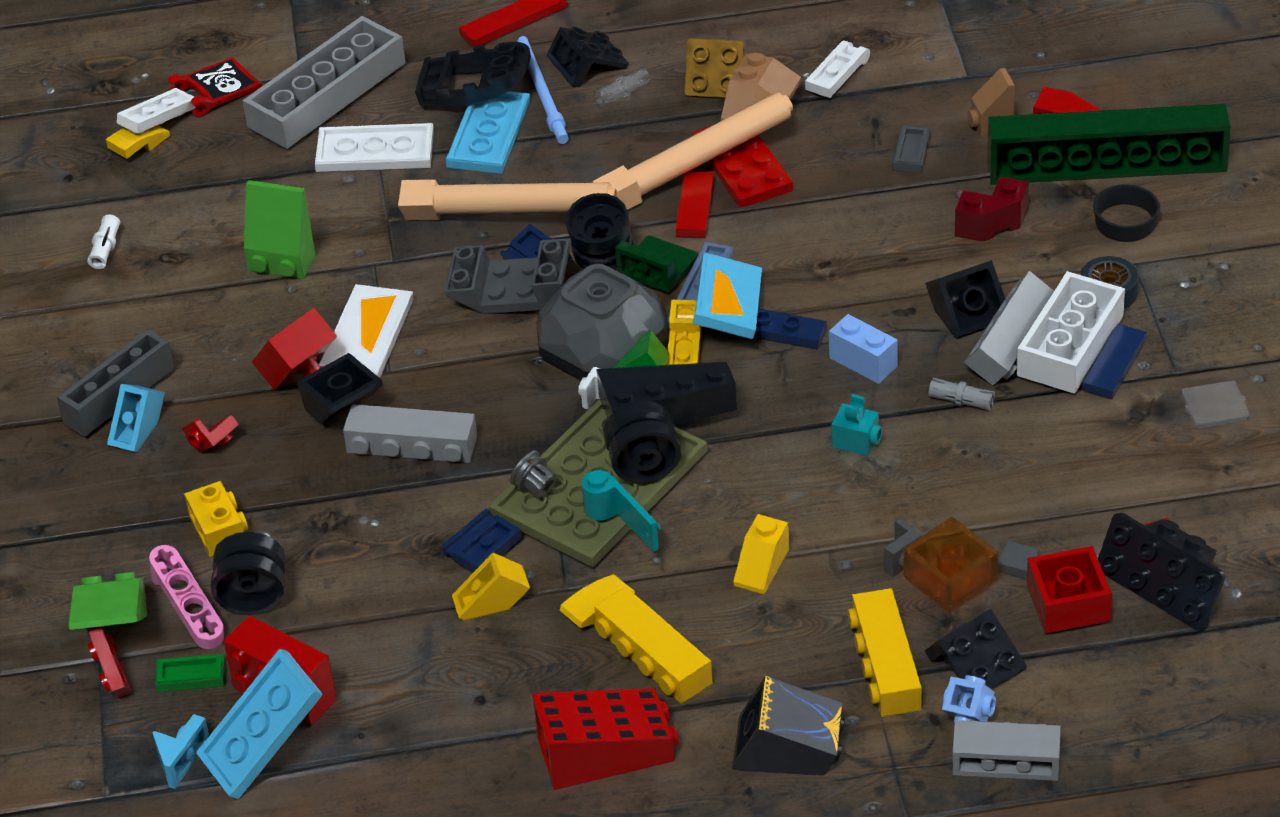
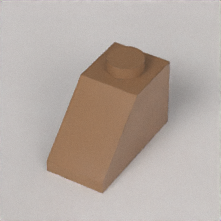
M1005 68L999 69L971 98V110H968V120L970 126L976 128L980 137L988 136V117L1014 115L1015 85Z

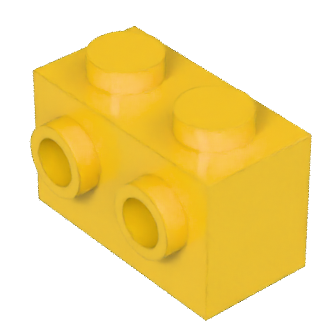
M221 481L184 493L189 517L209 557L213 556L217 544L225 537L248 530L243 512H236L238 508L232 491L226 492Z

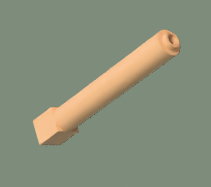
M776 92L628 170L623 165L594 180L593 183L610 182L612 188L617 189L618 198L625 204L628 210L642 203V195L791 118L793 105L787 95L782 96L781 93Z
M402 180L398 207L405 220H440V214L567 213L572 204L583 196L593 193H607L618 197L617 189L612 188L610 182L438 185L436 180Z

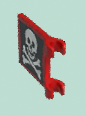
M233 57L185 76L174 74L168 78V82L171 85H175L169 88V91L178 88L185 92L191 86L201 95L191 100V104L198 107L192 110V113L198 118L204 117L213 107L254 92L262 87V84Z

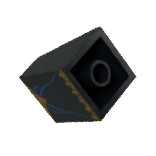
M765 676L739 715L732 769L751 772L823 775L831 763H837L841 754L842 745L838 744V738L844 726V718L841 717L842 702Z

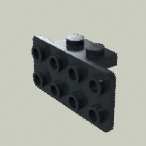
M1123 512L1113 515L1098 556V561L1104 575L1194 629L1200 631L1207 628L1225 581V573L1210 564L1213 562L1217 550L1206 545V541L1201 537L1187 534L1179 529L1178 524L1170 520L1162 519L1148 525H1143Z

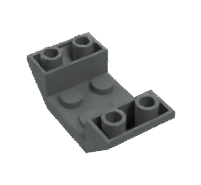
M570 238L541 240L538 255L535 258L490 261L484 245L455 247L444 292L447 297L483 314L541 310L563 285L571 245Z

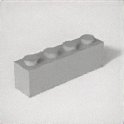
M1028 271L1012 287L964 363L992 386L1002 377L1007 380L1017 369V364L1014 362L1017 359L1019 345L1052 296L1054 290L1032 272Z
M356 404L351 405L343 429L347 453L470 463L478 437L475 414Z

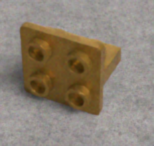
M689 38L687 40L685 95L726 98L729 80L744 58V42Z

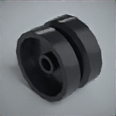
M650 401L628 403L616 409L604 424V441L609 451L612 468L619 478L632 483L653 482L668 475L677 466L681 458L680 443L674 430L671 415L660 404Z
M240 532L225 537L217 544L213 554L211 592L213 599L219 606L232 613L255 615L270 611L281 602L284 594L286 557L284 549L276 540L265 534Z

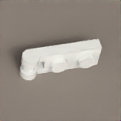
M843 40L805 80V90L831 98L861 64L865 65L870 57V50L862 46L859 48L853 47L852 43Z

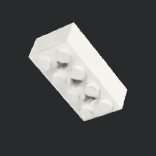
M1067 271L1017 349V376L1075 394L1116 325L1119 324L1123 317L1125 288Z

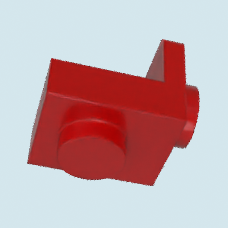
M229 415L207 430L204 424L197 418L186 424L182 430L186 434L189 444L202 453L214 445H217L219 448L233 437L230 432L239 423L232 415Z

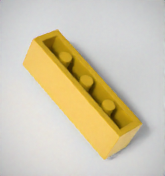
M626 586L594 606L596 619L594 626L598 634L604 639L608 638L622 656L629 657L636 663L642 674L654 679L666 695H672L682 704L713 684L711 660Z
M892 588L852 594L853 608L847 609L850 629L856 628L857 633L854 634L857 653H863L864 658L861 659L864 678H870L871 683L868 684L871 703L878 704L881 717L921 711L922 687Z

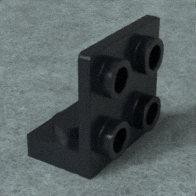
M560 27L546 55L571 85L580 87L592 63L627 68L629 62L622 56V51L614 47L605 33L600 31H594V33L586 32L578 27H572V29Z
M992 609L939 639L925 650L931 662L942 656L945 661L949 662L958 678L965 679V676L969 675L984 679L986 681L985 685L990 689L1026 668V663Z

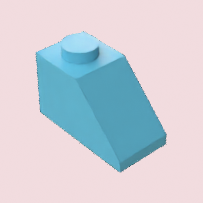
M121 384L107 445L138 452L158 424L165 392L138 385Z

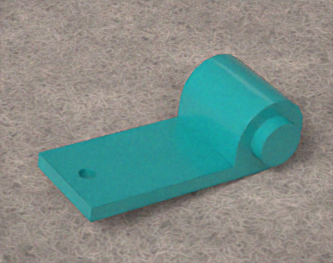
M594 470L584 475L582 478V495L586 516L598 521L606 520L618 514L653 552L659 550L657 531L661 529L660 525L610 473L603 470Z

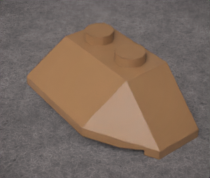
M746 53L729 80L721 121L776 92L781 93L782 96L787 95L791 99L801 83V77L773 57H766L760 53Z

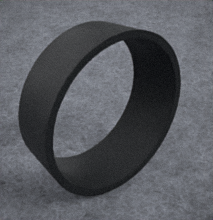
M1122 184L1108 187L1101 191L1094 199L1093 208L1096 226L1103 235L1113 240L1130 242L1143 239L1150 235L1156 226L1160 210L1159 200L1151 191L1140 186ZM1130 204L1143 208L1152 218L1138 225L1124 226L1105 220L1101 213L1114 205Z

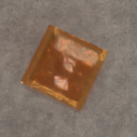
M950 517L903 549V577L949 613L998 580V552L955 518Z

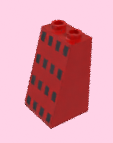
M655 688L541 692L532 694L537 740L554 790L675 761L674 747L679 746L677 732L674 725L668 726L667 721H670L666 701H659Z

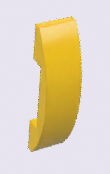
M671 300L669 357L667 365L699 363L702 326L693 323L696 300Z

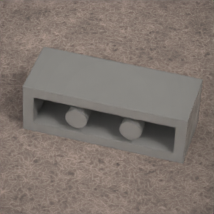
M955 720L953 775L1058 781L1061 726Z

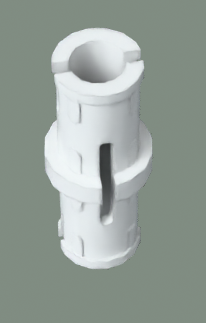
M114 215L103 216L99 231L92 238L93 247L87 262L95 269H103L106 266L109 253L115 248V236L121 222ZM104 237H105V238H106V242H105L104 246H102V242H103V239H104Z

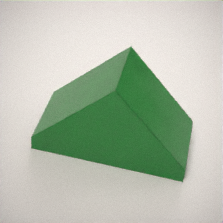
M648 330L613 368L667 365L669 352L655 334Z

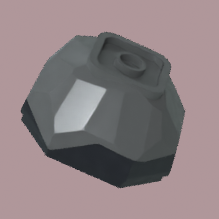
M603 264L590 265L583 271L570 277L542 307L536 322L539 356L543 358V361L579 381L584 377L587 378L593 367L601 369L613 368L648 330L655 334L665 348H667L669 343L666 310L661 299L651 289Z

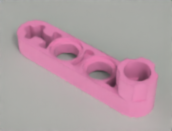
M161 545L154 548L149 556L152 582L156 586L160 585L199 647L214 649L221 645L224 640L223 623L178 551L169 545ZM177 580H183L188 583L187 587L182 590L171 588L177 584ZM193 603L203 607L199 613L195 614L188 613L185 610L186 606ZM203 622L206 623V627L210 632H214L213 635H209L207 632L203 633Z

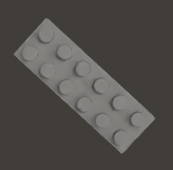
M364 16L359 17L242 100L247 127L288 149L404 65L406 62L402 36Z

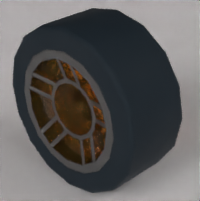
M1104 256L1089 261L1082 268L1081 276L1125 288L1124 309L1130 307L1136 301L1139 274L1137 268L1131 262L1120 257Z

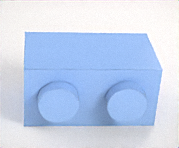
M847 314L829 330V358L879 384L898 367L897 339Z

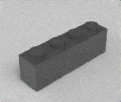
M147 329L60 394L57 399L63 424L85 437L114 415L121 384L149 388L172 371L174 363L169 341Z

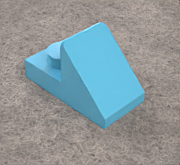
M193 714L187 724L179 729L176 738L157 731L152 732L158 757L170 788L175 789L199 757L196 752L209 737L204 717Z

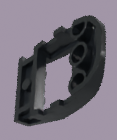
M503 42L495 46L494 49H486L485 44L474 46V52L460 55L459 50L447 52L446 57L425 58L415 89L419 105L462 107L484 102L506 93L521 80L529 66L531 58L529 46L522 42ZM483 71L479 86H476L475 82L463 84V89H449L448 85L451 74Z

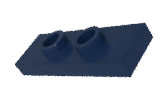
M758 308L754 337L818 349L827 330V321Z

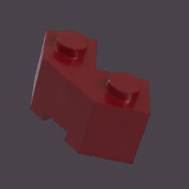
M999 177L992 195L962 191L955 208V237L985 242L993 239L994 233L1004 229H1008L1011 232L1021 228L1028 210L1029 182Z

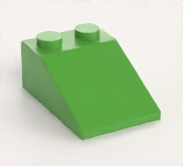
M247 181L244 253L248 271L304 279L316 256L305 188Z
M134 572L114 574L115 580L102 581L101 575L81 578L82 584L73 586L69 630L134 623L147 617L144 577L135 578Z

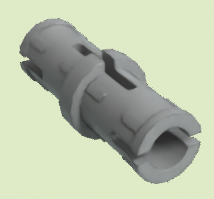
M933 377L929 386V397L954 402L959 407L967 405L991 411L994 404L995 391L969 386L967 382L953 383Z

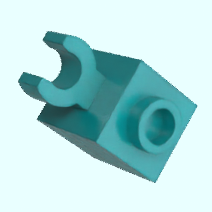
M852 394L851 405L842 403L831 424L832 447L868 456L873 445L879 444L883 431L882 426H879V412L864 409L865 397Z

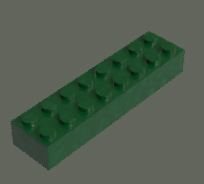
M1226 104L988 117L987 164L990 185H996L999 177L1034 183L1227 172L1231 125Z

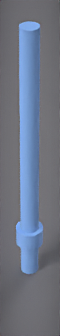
M521 36L517 42L525 43L530 48L531 58L528 70L547 114L546 122L551 132H554L558 143L565 144L569 139L565 130V120L556 109L527 37Z

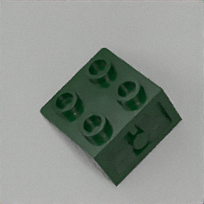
M650 235L646 236L638 246L621 240L615 247L618 272L639 283L667 293L671 292L694 265L698 257V252Z

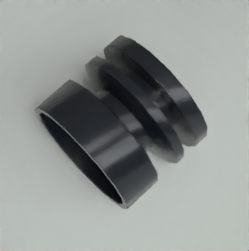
M593 193L578 199L567 211L565 223L575 262L582 269L593 264H603L617 270L615 247L621 240L634 245L629 215L625 204L613 195Z

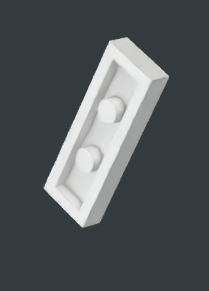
M174 88L117 113V124L127 128L130 132L143 133L149 128L163 124L165 121L195 109L196 107L191 104L194 96Z

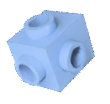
M966 675L965 679L950 677L949 685L943 696L942 710L954 718L953 723H955V720L987 722L988 717L993 715L996 707L995 692L985 685L986 681L984 679Z

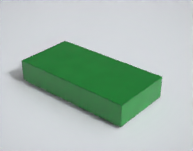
M224 654L157 659L155 684L157 692L224 687Z

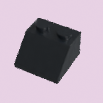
M992 260L925 283L935 313L954 338L986 328L1005 300Z
M347 353L297 381L305 411L322 424L351 408L352 404L357 405L372 396L383 385L381 378L358 359Z

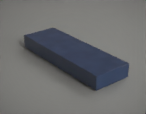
M1117 324L1085 378L1083 391L1113 399L1147 338V332Z

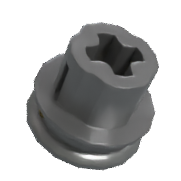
M534 450L526 454L511 473L510 483L518 485V490L521 492L528 489L537 497H543L556 483L557 475L546 467L547 459L539 457V453Z

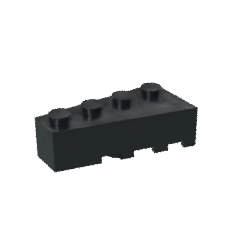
M727 362L596 369L598 394L607 418L616 409L637 401L656 402L665 407L671 415L673 424L737 410L736 382Z

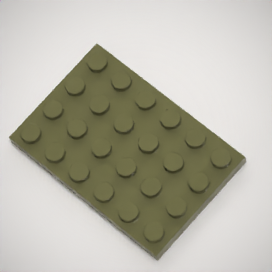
M599 399L540 456L547 459L546 467L557 475L556 483L545 496L537 497L530 490L527 489L521 492L518 490V485L511 484L489 506L490 514L500 516L520 528L521 532L593 568L631 528L618 514L606 520L598 521L586 516L582 495V478L584 475L594 470H603L610 473L648 512L708 451L707 442L674 426L681 447V458L677 466L668 475L653 482L642 484L627 482L619 478L612 468L609 451L606 448L603 436V427L607 417Z

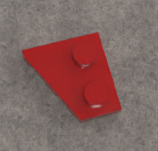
M101 626L88 631L92 642L87 645L95 662L100 661L104 672L100 673L99 676L106 692L112 691L119 699L132 694L121 660H118L115 652L118 650L115 640Z

